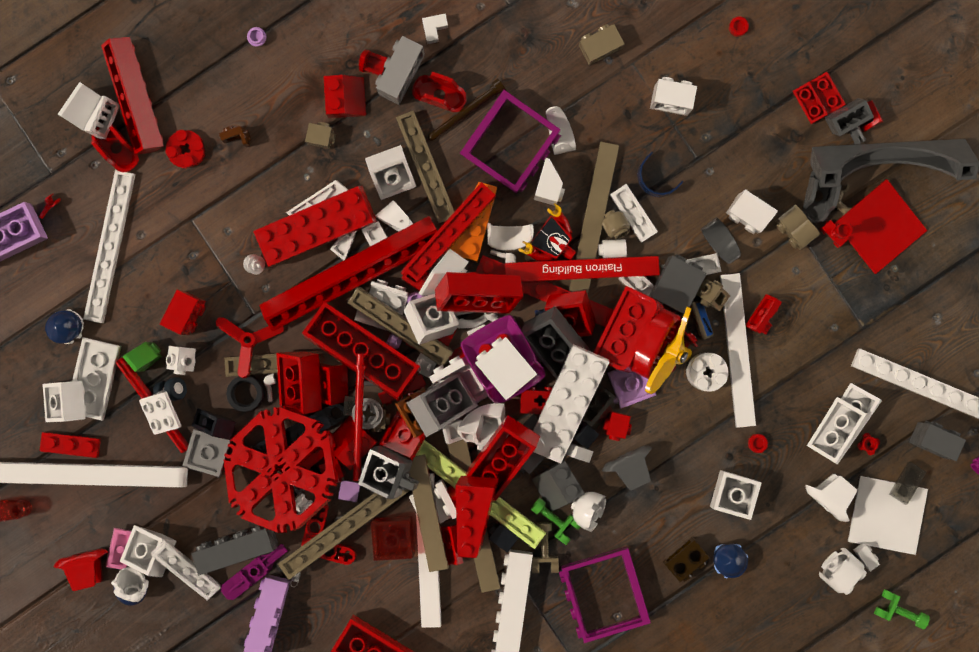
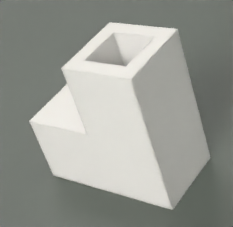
M446 14L422 18L427 44L439 42L437 30L448 28Z
M573 443L570 444L566 455L588 463L593 454V451Z

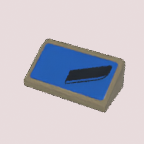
M699 301L691 303L689 308H691V314L700 339L705 340L714 336L705 307Z

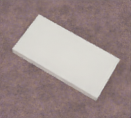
M85 337L82 338L72 381L83 382L85 388V417L104 420L117 368L116 361L119 359L122 346Z

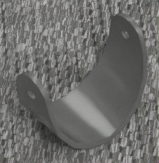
M714 218L701 228L705 239L723 261L730 264L741 256L740 248L734 237L719 218Z

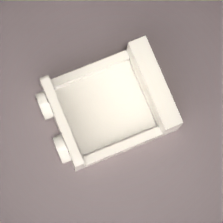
M499 337L491 344L493 348L489 352L484 350L476 357L478 361L475 364L507 400L535 377L537 373L506 337L504 339Z

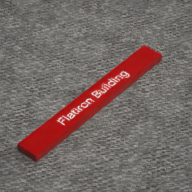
M659 256L505 263V275H519L521 282L659 276Z

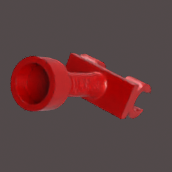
M832 220L827 221L823 227H820L823 234H827L837 248L841 247L849 239L848 237L851 236L853 231L849 223L844 222L836 226Z

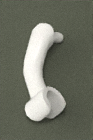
M484 313V315L474 320L458 319L456 316L459 323L457 328L478 327L488 320L493 321L497 319L498 314Z

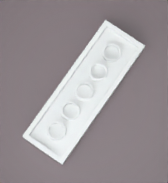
M573 344L533 429V432L540 435L537 447L533 451L534 453L560 464L562 463L610 362L609 359Z

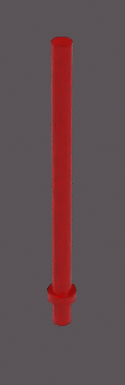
M357 353V363L354 365V369H356L354 481H359L361 476L364 370L366 369V364H364L365 353Z

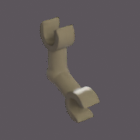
M846 184L844 190H840L836 207L843 215L851 209L841 202L844 192H847L849 189V184Z

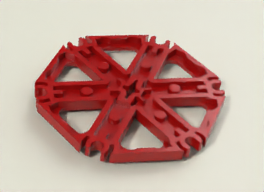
M274 407V414L272 416L270 410L265 409L261 411L230 440L235 442L236 445L228 444V447H231L233 452L232 454L225 453L224 456L230 458L231 461L223 459L229 503H232V508L240 506V510L236 514L242 516L240 517L241 519L274 532L287 533L286 527L288 524L290 531L299 530L331 500L325 497V495H334L329 492L328 488L330 485L337 486V483L330 481V479L338 481L332 436L329 435V431L320 433V429L324 425L319 423L320 421L281 407ZM285 419H291L305 426V432L289 447L287 446ZM258 425L264 428L267 454L244 445V438ZM319 447L323 449L326 466L325 472L322 474L300 466ZM240 465L261 473L241 492L236 490L233 473L235 466ZM278 466H283L281 469L283 473H277L279 470ZM293 486L315 495V501L300 515L297 514ZM272 492L275 518L269 521L255 515L253 509Z

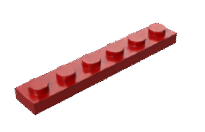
M481 182L403 269L419 282L494 200L496 195Z

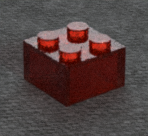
M412 516L374 518L371 521L374 561L413 558L415 555Z

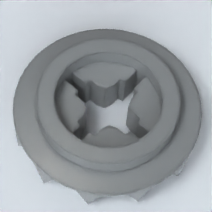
M371 398L363 399V411H366L370 405V412L376 414V416H370L366 422L365 415L363 414V429L375 428L383 418V408L378 401ZM354 405L353 410H352V418H353V421H354V422H355V405Z

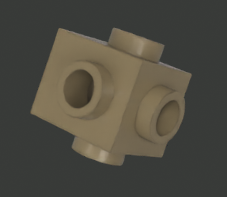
M707 279L701 284L696 294L700 299L699 303L706 308L711 306L718 311L722 309L730 295L723 289L724 286L716 280L711 282Z

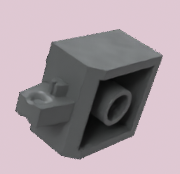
M379 445L369 450L358 484L385 498L395 499L401 496L405 488L411 491L417 489L419 481L410 477L409 471L413 460Z

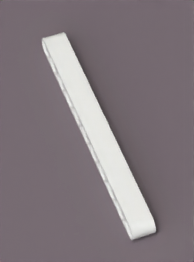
M0 462V483L187 487L188 468L183 466Z

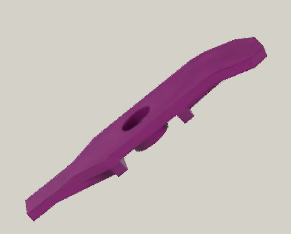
M281 544L271 553L256 557L222 584V594L228 600L236 599L270 572L274 562L288 550ZM252 568L257 569V575L251 574Z

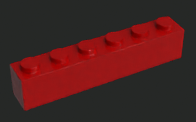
M130 37L109 38L101 47L134 154L156 152L164 146L163 138L159 132L157 119L152 110V102L147 94L146 83L143 80L140 71L141 67L135 55V47Z

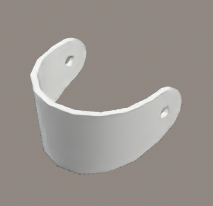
M557 106L548 108L546 111L547 120L561 129L559 133L561 135L556 145L552 144L554 155L576 150L574 134L563 110Z
M394 200L375 215L379 220L398 232L413 224Z
M491 223L487 224L488 245L497 250L507 251L523 248L526 246L522 243L523 241L530 243L533 239V224L526 226H493Z

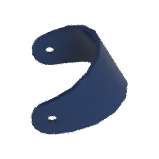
M652 151L638 168V182L644 192L650 196L665 197L673 193L684 181L682 180L673 190L665 193L653 192L647 188L641 173L644 163L654 153Z

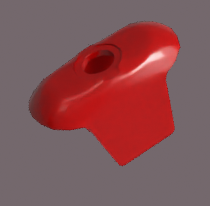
M432 72L430 75L418 77L413 85L412 95L415 99L451 112H460L466 103V92L464 89L459 87L454 79ZM435 91H444V99L434 97Z
M113 124L109 127L110 131L106 139H100L92 135L91 144L115 169L120 172H128L137 165L139 161L138 155L134 154L133 147ZM120 143L122 146L121 152L113 153L111 151L112 144Z
M100 548L63 557L53 567L64 571L72 591L93 587L96 583H100L103 580L101 559L109 551Z

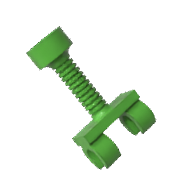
M538 498L530 510L536 515L538 513L544 514L546 518L559 526L554 536L567 545L571 539L563 531L569 523L577 530L580 529V526L574 521L571 514L565 521H562L545 507V501Z
M884 589L881 596L891 600L887 611L876 607L875 615L890 621L895 612L913 620L918 628L924 630L930 620L929 615L923 612L917 615L897 606L900 596Z

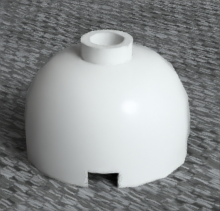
M586 492L574 500L571 506L574 521L583 529L592 532L598 525L595 521L603 515L606 505L605 496L596 492Z

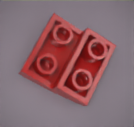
M828 72L792 91L811 124L846 105Z

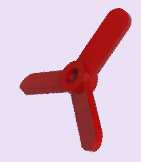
M224 317L216 320V326L241 344L237 372L241 378H247L250 374L252 352L255 345L282 333L284 330V326L274 331L267 326L249 333L243 331ZM251 339V342L245 343V340Z

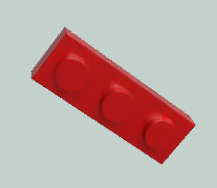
M42 432L40 451L98 458L101 438Z

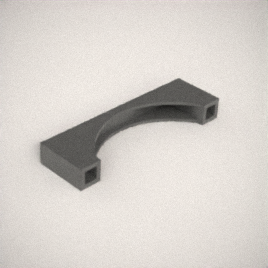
M966 139L812 147L810 160L814 174L819 179L820 188L840 187V182L849 174L861 168L878 164L901 163L919 165L951 175L956 180L976 179L979 169V160Z

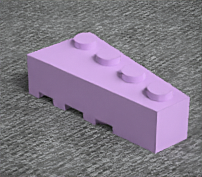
M269 574L265 579L261 580L259 587L261 594L260 598L257 597L254 605L256 611L249 624L250 631L245 639L244 652H272L291 580Z

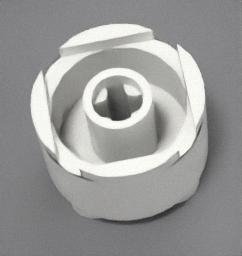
M700 353L695 355L689 362L686 375L690 384L702 391H715L727 382L728 367L721 356L714 353ZM706 367L707 369H711L709 377L708 375L703 374V372L706 371Z
M841 548V552H833L821 566L824 570L822 573L819 572V576L837 593L848 595L852 592L854 585L866 576L867 572L864 570V564L846 548Z

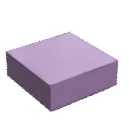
M342 479L338 499L357 502L361 485L358 482Z

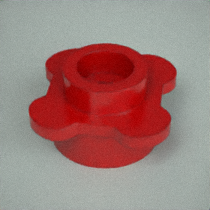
M864 433L862 435L863 439L857 444L859 450L866 451L868 455H874L875 450L880 445V440L871 437L869 433Z

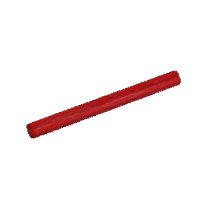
M124 358L118 359L116 365L141 399L152 396V393L139 375ZM178 429L166 431L179 451L185 453L189 444Z

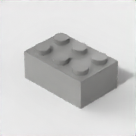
M404 36L401 37L400 41L396 40L392 49L394 53L391 58H387L384 64L386 69L383 75L379 74L375 82L378 94L400 105L425 56L422 45Z
M459 372L407 402L408 407L426 437L441 430L478 406Z

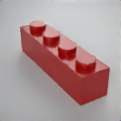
M422 374L414 379L405 394L409 396L414 393V390L425 388L427 384ZM383 391L378 394L382 405L386 404L387 406L393 403L392 400L394 398Z

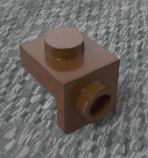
M229 126L219 133L220 139L224 143L241 138L245 147L250 146L248 142L251 140L250 134L247 129L244 130L241 126L235 128L234 126Z

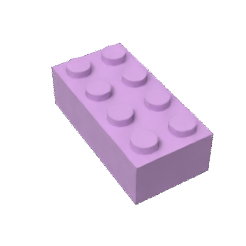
M23 202L0 213V261L48 239L32 204Z

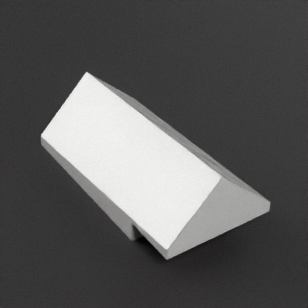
M850 383L842 398L837 397L807 446L838 464L882 400Z

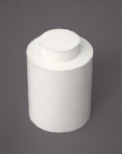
M602 240V244H598L599 256H602L603 259L626 258V240Z

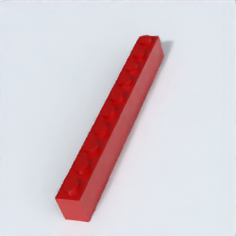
M430 216L260 304L264 320L271 330L274 331L322 306L324 302L328 303L413 258L437 232Z

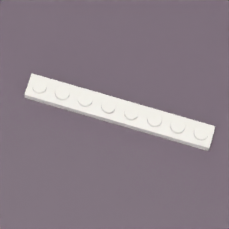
M857 350L851 367L979 419L978 397L865 350Z

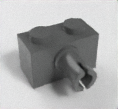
M857 98L825 116V119L832 134L841 136L849 131L854 145L861 144V140L862 142L866 140L859 125L872 119L874 116L867 101Z

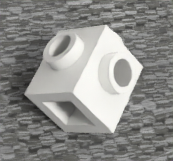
M169 346L166 357V369L174 370V374L185 375L186 371L193 372L196 363V349Z

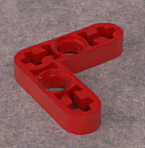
M328 503L323 507L325 511L320 513L319 518H311L307 522L301 546L324 530L329 512ZM312 522L320 524L319 532L311 531L310 524ZM337 544L333 547V555L327 556L324 554L320 557L321 559L349 565L354 562L356 551L350 546ZM338 548H341L340 553H346V551H350V555L352 556V558L345 560V556L339 555L338 558H335L338 552Z

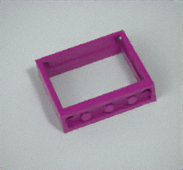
M503 90L460 154L517 194L519 191L523 192L528 185L526 182L530 175L533 177L539 169L537 164L540 160L544 161L550 153L548 149L551 144L556 145L561 137L559 134L561 129ZM507 101L552 131L515 185L471 155Z
M627 546L561 566L562 571L559 572L562 583L566 582L568 590H564L567 602H572L573 608L570 609L573 620L577 619L579 627H576L578 638H583L584 643L651 623ZM621 555L639 616L587 632L568 571Z

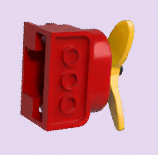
M626 286L593 353L609 359L608 365L628 373L635 372L649 379L645 392L653 394L670 376L676 364L679 365L687 362L692 355L691 349L684 346V332L691 308L686 307L683 319L681 320L679 315L664 309V306L659 301Z

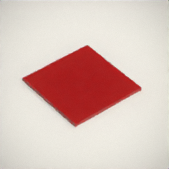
M887 179L834 222L836 226L844 222L852 226L853 231L851 236L848 237V241L874 274H877L927 231Z

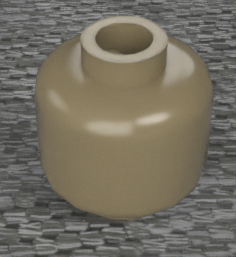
M611 210L604 215L605 218L602 221V226L610 238L621 239L629 233L630 223L622 211L615 212Z

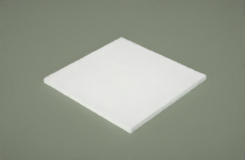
M860 476L848 542L864 543L872 547L916 555L928 489Z

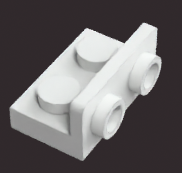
M377 279V282L372 281L369 293L403 315L410 294L406 292V288L398 285L392 288L387 286L388 282Z

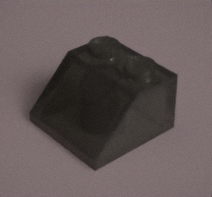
M599 384L582 420L596 430L618 404L619 400Z

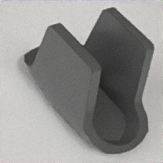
M814 171L810 175L802 211L810 222L820 223L827 219L829 213L837 207L841 184L840 187L820 188L819 179L816 178ZM817 190L823 194V198L819 202L814 201Z
M643 445L607 462L602 472H616L626 487L632 491L651 481L645 457L652 447Z

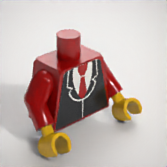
M553 203L556 207L553 212L549 208L547 209L548 213L553 216H550L530 243L522 242L526 245L525 250L519 248V252L527 254L536 261L556 260L560 254L568 260L572 259L576 253L568 245L572 240V229L568 219L561 212V207L556 203Z

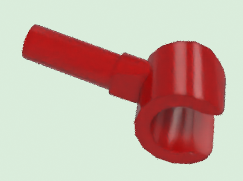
M54 193L45 198L46 205L39 215L41 219L44 218L51 207L60 202V198L55 200V202L52 200Z

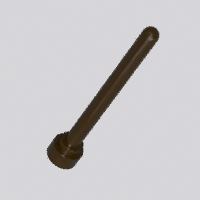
M498 78L493 81L488 91L428 135V139L430 141L435 140L492 96L500 95L503 90L507 91Z

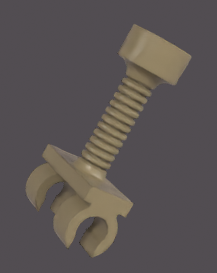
M537 522V526L545 531L546 535L541 540V557H532V574L539 573V562H551V573H559L558 556H549L548 533L552 531V522Z

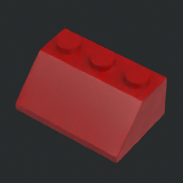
M308 351L276 353L280 407L303 415L322 410L319 353Z

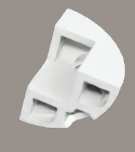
M501 403L487 404L471 411L460 423L457 430L458 434L465 442H473L477 445L478 450H482L505 419V405Z

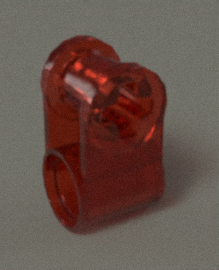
M0 500V521L20 519L28 516L32 511V505L27 500Z

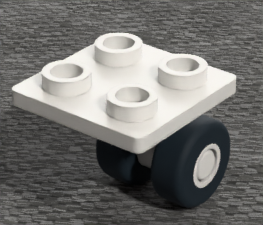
M179 377L168 379L166 383L161 381L155 384L153 395L139 400L153 434L181 427V423L171 403V400L183 399L187 393L186 384Z

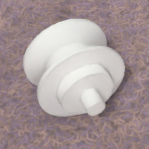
M250 254L244 260V269L255 275L260 274L265 268V261L261 256Z

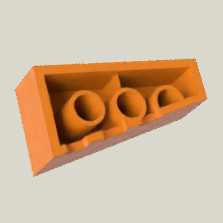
M483 183L496 195V186ZM494 200L449 248L465 260L478 263Z

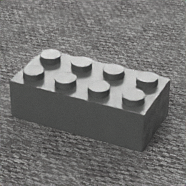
M555 306L526 321L523 325L522 333L532 351L556 380L573 344L591 351Z
M256 525L251 529L252 531L248 532V529H243L233 534L231 538L230 535H225L215 540V543L207 541L200 544L191 553L198 576L274 551L279 546L275 532Z

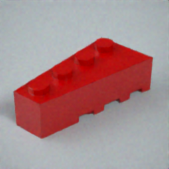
M460 476L456 483L458 557L477 558L482 548L499 478Z

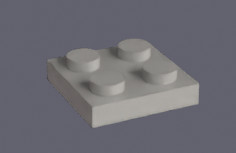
M193 429L183 467L221 477L224 467L223 459H226L224 454H228V444H231V441L212 437L200 430Z

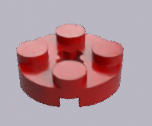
M178 130L167 141L166 155L179 168L188 169L195 167L204 159L205 148L203 140L193 131ZM188 144L190 152L182 154V146Z

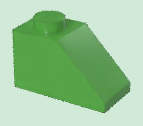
M144 342L125 354L123 358L135 372L146 371L162 356L159 353L161 351L155 343Z

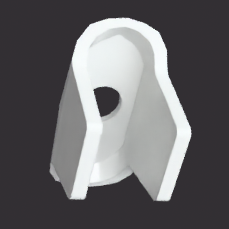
M832 474L817 487L806 485L807 493L836 519L843 522L850 521L846 510L857 493V489L842 476Z

